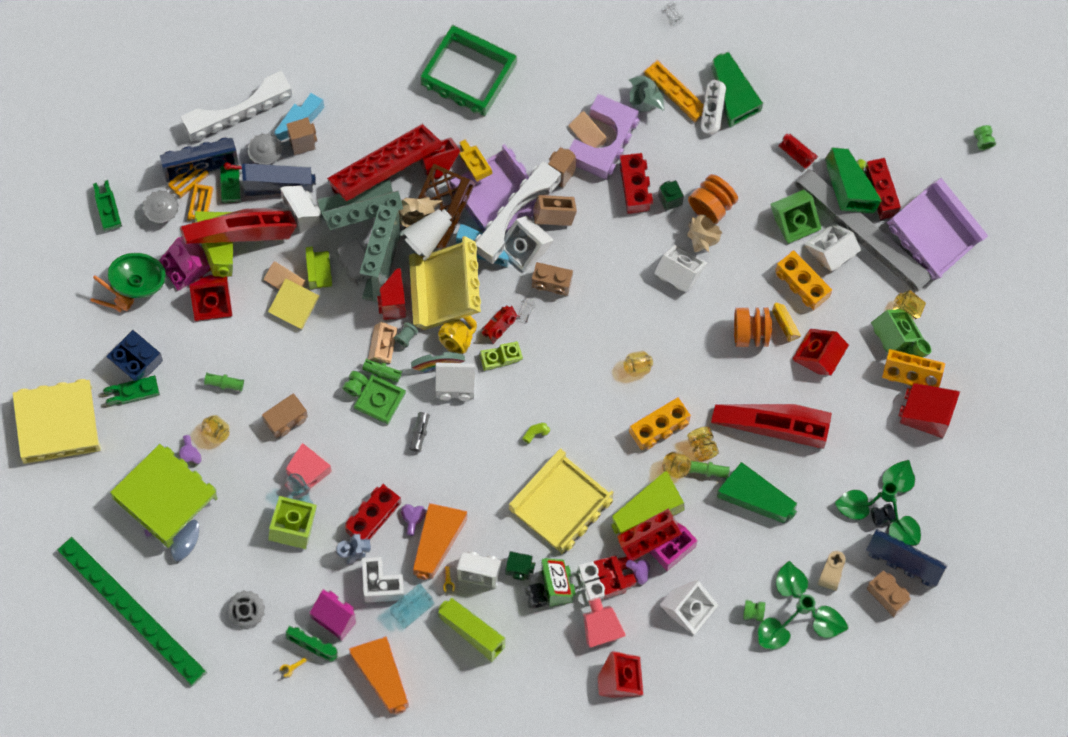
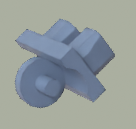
M354 534L349 541H341L336 547V552L340 557L348 558L347 564H353L356 559L365 558L366 553L371 551L370 539H360V534Z

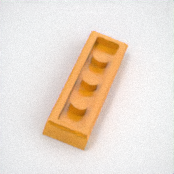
M658 60L644 71V74L694 122L703 116L704 104Z

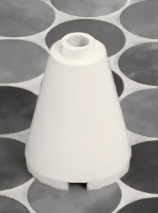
M438 209L402 230L399 234L401 236L405 234L407 236L405 241L418 255L423 253L425 255L423 259L426 261L451 225L450 219L452 217L445 209L442 212Z

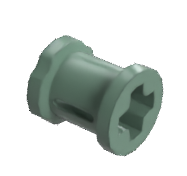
M405 322L403 329L394 336V339L401 346L408 347L412 337L418 334V329L412 324Z

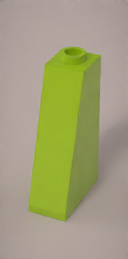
M195 211V222L231 212ZM233 242L201 243L213 276L232 277Z
M663 472L612 516L613 523L611 527L615 535L624 533L668 508L673 516L685 511L684 501L668 472Z
M452 597L448 602L445 600L439 606L438 617L491 662L505 649V637Z

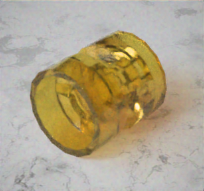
M709 426L697 428L687 434L690 446L694 447L692 452L697 462L709 460L719 454L716 442L712 441L714 436Z

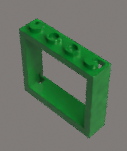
M452 24L421 74V85L426 87L428 91L433 90L437 92L442 98H449L457 105L471 109L475 114L477 112L486 116L517 65V55ZM452 40L505 65L484 101L430 76Z

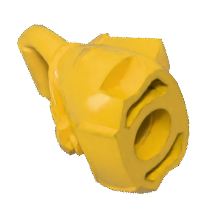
M472 316L463 318L472 327L470 330L460 319L450 323L447 322L440 327L438 332L439 341L449 352L464 354L468 351L473 338L472 335L477 329V322Z

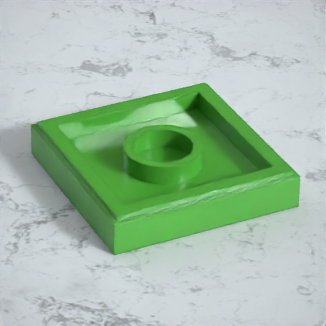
M372 374L354 405V409L389 425L406 394V390Z

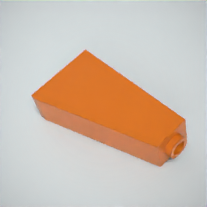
M429 503L413 568V574L417 578L422 580L434 578L467 521V511Z
M387 636L349 648L352 660L390 714L405 712L409 708V703Z

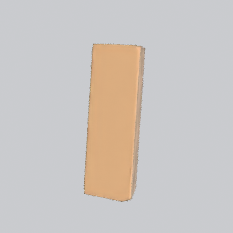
M584 111L568 125L582 143L594 148H599L606 143V136Z
M276 261L272 263L264 277V281L280 290L285 278L302 287L306 286L304 279Z
M383 322L374 326L368 360L391 363L395 344L394 336L397 333L396 327Z

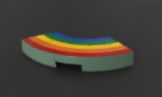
M443 352V355L433 357L432 354L413 360L411 368L426 373L436 369V363L465 362V356L453 352Z

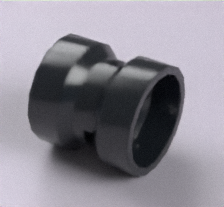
M890 503L884 504L881 508L874 507L870 510L876 527L882 526L886 522L893 523L896 521L895 512Z
M536 583L524 588L525 594L529 596L527 601L529 608H540L548 604L547 598L543 594L545 591L544 584Z

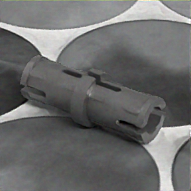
M418 412L415 428L412 429L413 437L409 450L414 452L422 451L424 437L428 433L426 429L430 414Z

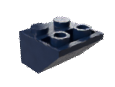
M133 329L106 356L133 381L150 375L163 362L161 353Z

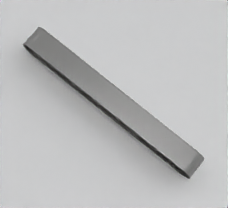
M808 169L795 182L799 191L805 190L813 196L817 207L839 226L852 231L858 243L913 291L918 292L931 279V275L926 269L862 213L841 211L834 189L815 172Z

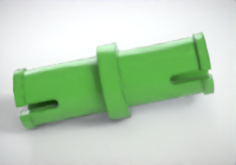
M367 358L362 367V370L377 374L379 378L385 377L399 382L402 375L401 370H396L386 366L387 364L385 363L379 364Z
M206 372L204 385L221 387L222 390L228 388L242 392L244 379L231 378L226 374L221 376Z
M691 460L689 469L690 473L728 479L730 471L729 466Z

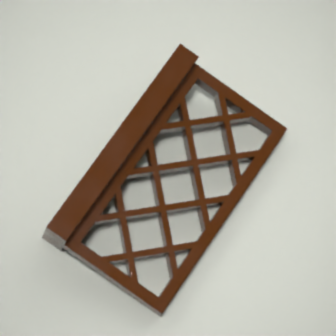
M433 164L418 199L426 198L427 190L433 187L437 196L430 198V200H441L442 197L449 194L452 201L449 205L443 206V203H440L441 208L439 210L442 212L444 209H447V212L452 217L450 219L451 225L436 246V248L442 250L447 247L476 183ZM436 171H442L444 179L435 182L434 175ZM454 178L460 179L458 187L451 189L449 181ZM446 182L449 191L439 194L437 186Z

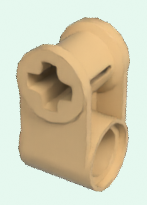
M833 551L829 554L818 582L819 586L837 591L845 564V556L842 552ZM834 559H838L837 565L833 564Z

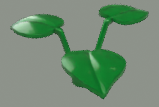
M910 460L898 462L884 472L882 491L878 492L870 502H868V496L861 490L847 491L835 501L837 509L844 516L853 520L866 518L870 513L868 506H872L880 497L885 502H892L896 522L890 525L889 535L910 546L919 545L921 529L918 522L911 516H904L899 519L896 503L898 492L906 493L912 490L915 485V475Z
M788 561L778 572L776 588L784 597L793 595V598L799 599L796 603L797 610L784 624H781L778 619L773 617L764 619L758 627V644L768 650L784 647L791 637L790 632L785 627L799 613L806 615L811 611L812 617L815 618L813 629L822 638H833L847 631L849 627L840 613L832 607L820 606L815 614V599L811 595H803L808 588L806 575L791 561Z

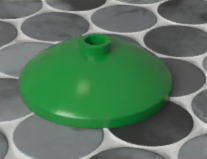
M128 253L116 258L110 264L108 281L111 287L121 295L130 298H144L157 293L163 287L165 270L163 265L150 255Z

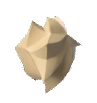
M405 197L401 201L403 209L398 210L399 223L405 227L411 226L435 211L434 208L443 200H430L429 197L423 199Z
M700 215L696 218L692 217V221L688 224L690 230L687 236L692 239L694 252H699L703 249L709 252V246L716 245L720 241L723 232L706 215Z

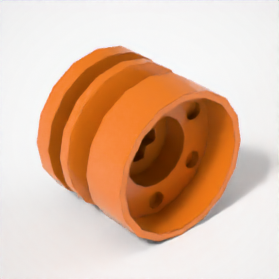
M710 174L701 183V188L695 189L688 197V202L698 216L706 215L713 223L718 224L725 216L726 211H729L738 202V196L724 179Z
M755 307L753 316H750L749 308H735V347H749L750 339H754L755 347H759L760 338H762L763 347H769L772 335V319L769 314V308L763 307L762 316H760L759 307Z

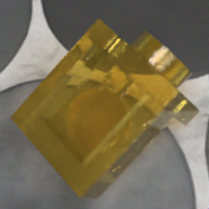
M908 290L904 293H899L895 297L892 309H903L914 319H918L922 315L926 302L914 292Z

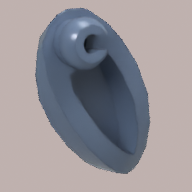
M191 520L175 535L174 543L171 545V555L175 561H182L195 548L199 536L198 521Z

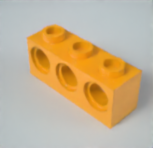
M794 250L777 263L775 270L777 276L789 284L790 290L798 294L807 307L815 310L831 297L832 289ZM792 266L794 270H787L785 267ZM804 279L807 283L802 284L798 280ZM816 292L820 296L814 297L811 295V293Z
M889 349L882 378L904 383L908 386H913V383L940 387L945 363Z
M679 397L630 425L629 433L641 451L645 448L650 449L657 444L658 440L669 438L673 431L678 428L682 430L687 427L691 415ZM679 413L682 417L674 418L672 414ZM662 422L666 427L659 428L656 424ZM647 432L650 436L643 438L640 436V433Z

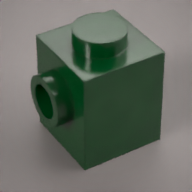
M677 180L672 182L666 181L661 184L658 197L665 211L683 205L684 194Z
M509 551L505 575L513 576V579L519 581L529 580V575L534 574L536 563L532 562L533 556Z

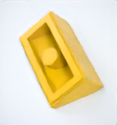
M777 302L774 303L772 313L788 342L800 338L801 334L785 305Z

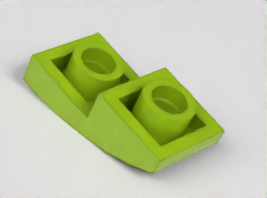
M518 341L500 344L498 348L481 350L479 352L484 371L523 360Z

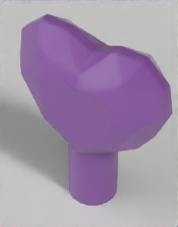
M184 435V446L179 451V457L185 462L199 464L202 461L200 453L192 446L190 435Z
M405 504L402 507L401 515L408 524V536H414L416 525L425 518L426 509L423 506L413 507L411 504Z
M632 560L627 561L626 566L633 570L637 582L644 585L648 581L650 569L648 561L640 560L637 563Z

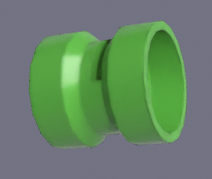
M990 125L980 126L973 131L975 138L978 139L977 146L979 150H987L996 145L995 138L992 137L993 131Z
M923 338L917 339L913 345H910L905 350V353L919 357H927L932 352L930 344Z
M351 371L349 380L344 383L342 389L354 397H359L362 392L361 388L366 385L368 379L357 371Z
M745 600L743 619L750 620L753 618L763 622L765 602L753 603L752 600Z

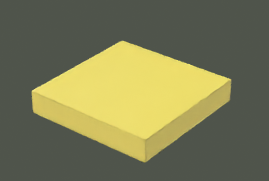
M285 278L268 312L303 329L320 296Z

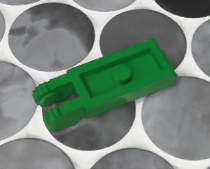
M105 180L104 186L107 192L100 194L97 183H93L103 230L108 231L122 227L113 191H111L109 181Z
M155 375L137 381L121 383L118 386L112 385L103 389L106 395L120 393V396L110 397L106 400V405L108 406L121 403L126 404L160 395Z
M289 626L287 628L286 639L330 662L337 659V647L330 643L323 644L319 638L306 635L299 627L293 628Z

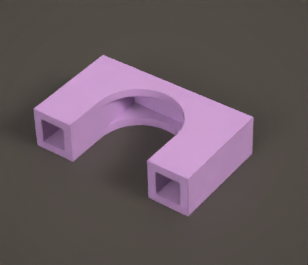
M598 94L590 108V117L611 126L617 135L616 140L607 147L594 148L574 139L569 150L576 156V167L607 180L609 174L613 175L616 169L615 162L617 159L620 160V155H623V147L625 144H629L632 137L630 133L632 129L637 128L640 119H638L637 110Z

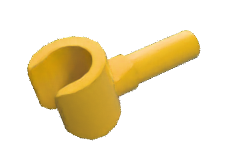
M445 566L446 579L443 590L446 593L445 587L450 584L454 592L455 585L451 582L450 566Z
M304 657L290 666L284 664L280 667V671L289 668V672L283 676L291 677L293 670L307 662Z

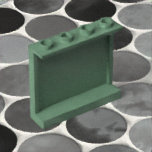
M390 179L379 182L371 189L365 190L348 201H345L339 193L317 199L321 216L330 230L376 217L380 204L398 208V210L403 209L399 191L393 192Z
M379 205L360 270L361 275L371 277L367 280L362 298L378 303L377 296L381 295L380 288L388 280L401 236L399 234L398 208Z

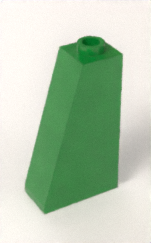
M729 51L716 55L712 61V71L715 80L724 83L726 87L723 109L728 125L731 128L761 112L763 102Z
M832 147L825 158V163L840 210L874 213L881 203V198L850 150Z
M743 462L737 466L719 488L716 496L721 500L783 524L788 519L791 521L797 513L796 507L798 503Z

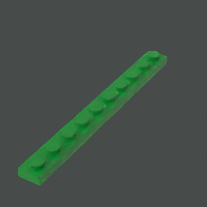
M72 536L57 549L192 687L207 673Z

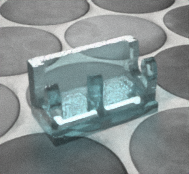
M418 584L390 608V614L406 629L435 603L424 587Z

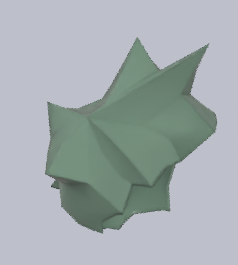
M638 75L629 79L633 86L629 93L631 97L629 102L638 112L651 110L655 107L664 111L663 95L651 79Z

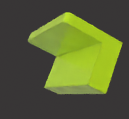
M313 246L305 247L310 289L332 287L329 251L314 252Z

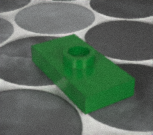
M220 166L222 203L241 202L240 169L230 168L226 170L224 166Z

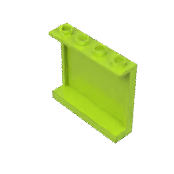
M159 444L110 494L118 505L169 548L174 543L172 538L212 499L216 501L218 498L216 495L217 490L211 483L206 484L202 480V476L195 470L192 472L188 468L189 465L182 458L178 460L174 456L175 453L168 446L164 447Z

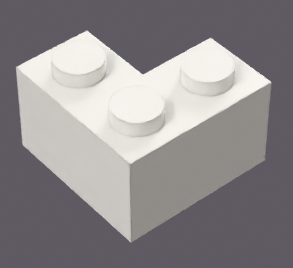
M382 557L362 558L365 603L404 600L403 575L383 576Z

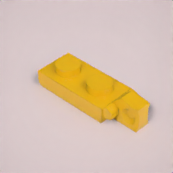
M466 139L459 142L462 150L460 152L461 159L476 182L493 174L491 167L477 146L470 147Z

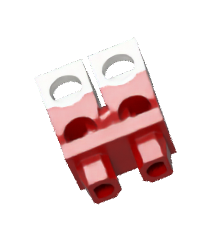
M614 555L610 558L578 565L577 572L582 587H584L583 590L588 604L589 600L600 597L603 600L619 594H625L627 589L636 585L633 574L623 576L622 573L623 570L630 569L626 566L627 561H629L627 557L617 558Z

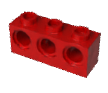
M642 153L620 155L619 165L627 214L647 212L650 210V204H653L652 193L648 192L650 178L645 174V170H648L647 160L643 159ZM631 164H635V165H637L638 167H637V168H632V167H630V165H631ZM638 181V182H640L641 184H640V185H634L632 182ZM636 198H641V199H643L644 201H642V202H637L635 199H636Z
M883 157L867 161L864 169L865 175L881 198V203L877 208L880 220L892 218L900 211L901 205L886 159Z
M385 484L376 487L370 495L371 498L359 506V512L355 516L352 515L346 521V533L351 537L354 534H360V539L371 540L402 504L401 497ZM387 496L390 500L383 503L380 501V498ZM369 511H376L377 515L369 517L367 513ZM358 525L365 527L361 532H357L354 529Z
M668 508L618 535L617 538L628 560L634 561L682 535Z

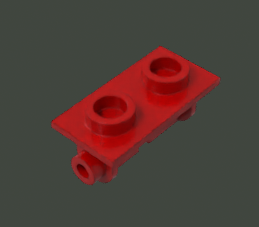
M791 133L785 134L782 138L783 141L778 145L779 148L805 169L818 158L814 152Z
M508 305L502 306L494 315L497 321L490 320L482 328V335L485 337L489 336L493 344L518 318L512 305L510 307Z

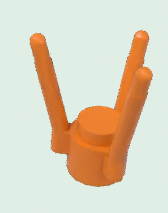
M95 275L93 276V279L116 295L114 299L116 305L94 298L90 299L91 302L113 308L120 313L122 310L128 311L131 308L134 298L119 294L106 282Z

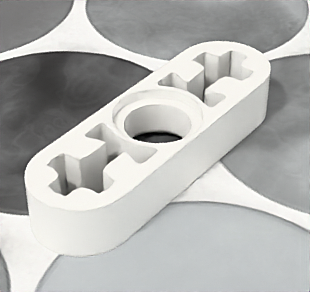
M712 80L707 85L701 122L703 132L711 135L716 134L720 129L726 91L724 83L717 80ZM716 103L715 111L711 112V105Z

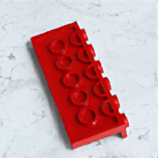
M422 123L327 179L334 193L338 192L345 201H348L365 190L371 189L379 182L388 179L393 174L404 170L405 167L412 163L418 162L426 155L435 152L442 147V143Z

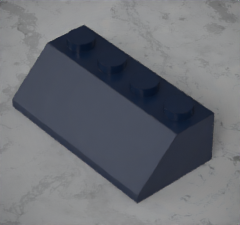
M224 137L211 143L203 142L199 146H187L178 151H166L159 155L166 182L172 181L179 174L187 173L183 176V178H186L195 170L202 169L198 175L204 171L219 170L220 166H224L225 163L239 165L233 137Z
M879 529L875 530L866 549L869 552L868 556L878 561L882 558L887 561V566L895 570L899 567L905 570L903 574L913 579L917 576L922 579L921 583L931 588L933 585L937 587L948 564Z

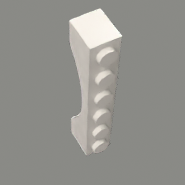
M281 70L266 77L258 90L241 104L222 110H203L197 108L181 116L182 124L191 141H199L211 133L220 132L226 126L237 124L246 117H253L259 111L268 110L279 102H286L292 97V90Z
M544 161L539 166L536 165L531 171V176L528 180L524 179L521 183L519 191L517 193L514 192L510 196L509 203L499 209L496 219L494 221L491 220L485 228L486 231L476 237V253L493 264L504 251L505 232L515 213L530 201L537 199L538 195H550L560 183L561 173Z

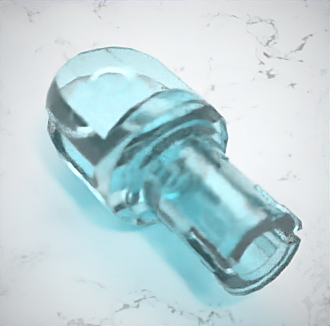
M297 473L290 474L286 479V485L292 498L314 504L309 496L310 488L302 476Z

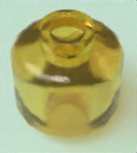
M643 350L629 353L623 362L625 372L632 377L649 374L653 366L652 357Z
M212 415L202 421L201 434L214 444L227 440L230 434V427L218 415Z
M675 451L669 452L662 462L663 471H667L669 476L677 479L684 478L691 468L689 458Z

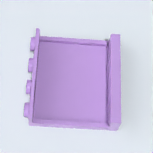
M505 144L502 145V151L486 160L492 169V175L477 182L470 171L461 175L476 183L465 209L483 233L486 231L487 224L491 220L494 221L496 219L499 209L509 203L510 196L514 192L517 193L523 180H528L529 178L524 165L521 162L518 163L511 148L508 149ZM457 178L450 180L451 189L457 188L461 180ZM536 199L530 201L515 213L508 224L505 234L516 219L524 216L529 218L534 216L533 207Z
M942 178L932 182L887 222L890 231L900 238L903 247L913 254V259L929 272L933 280L940 279L942 274L968 251L988 237L987 233Z

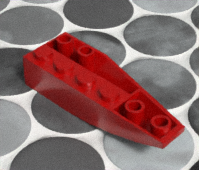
M251 208L181 226L180 230L185 244L289 240L297 225L290 210L283 208Z
M715 404L711 423L824 449L832 413L796 404Z

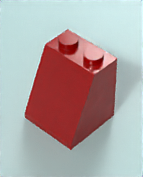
M913 383L911 389L907 388L904 396L907 402L905 406L901 405L898 414L901 417L899 423L943 439L951 422L960 391Z

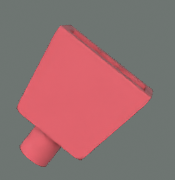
M302 443L286 468L287 475L291 478L286 482L285 487L291 492H294L299 486L308 491L332 472L331 465Z
M600 597L589 600L591 611L583 614L587 645L591 648L625 637L626 634L611 606L603 607Z

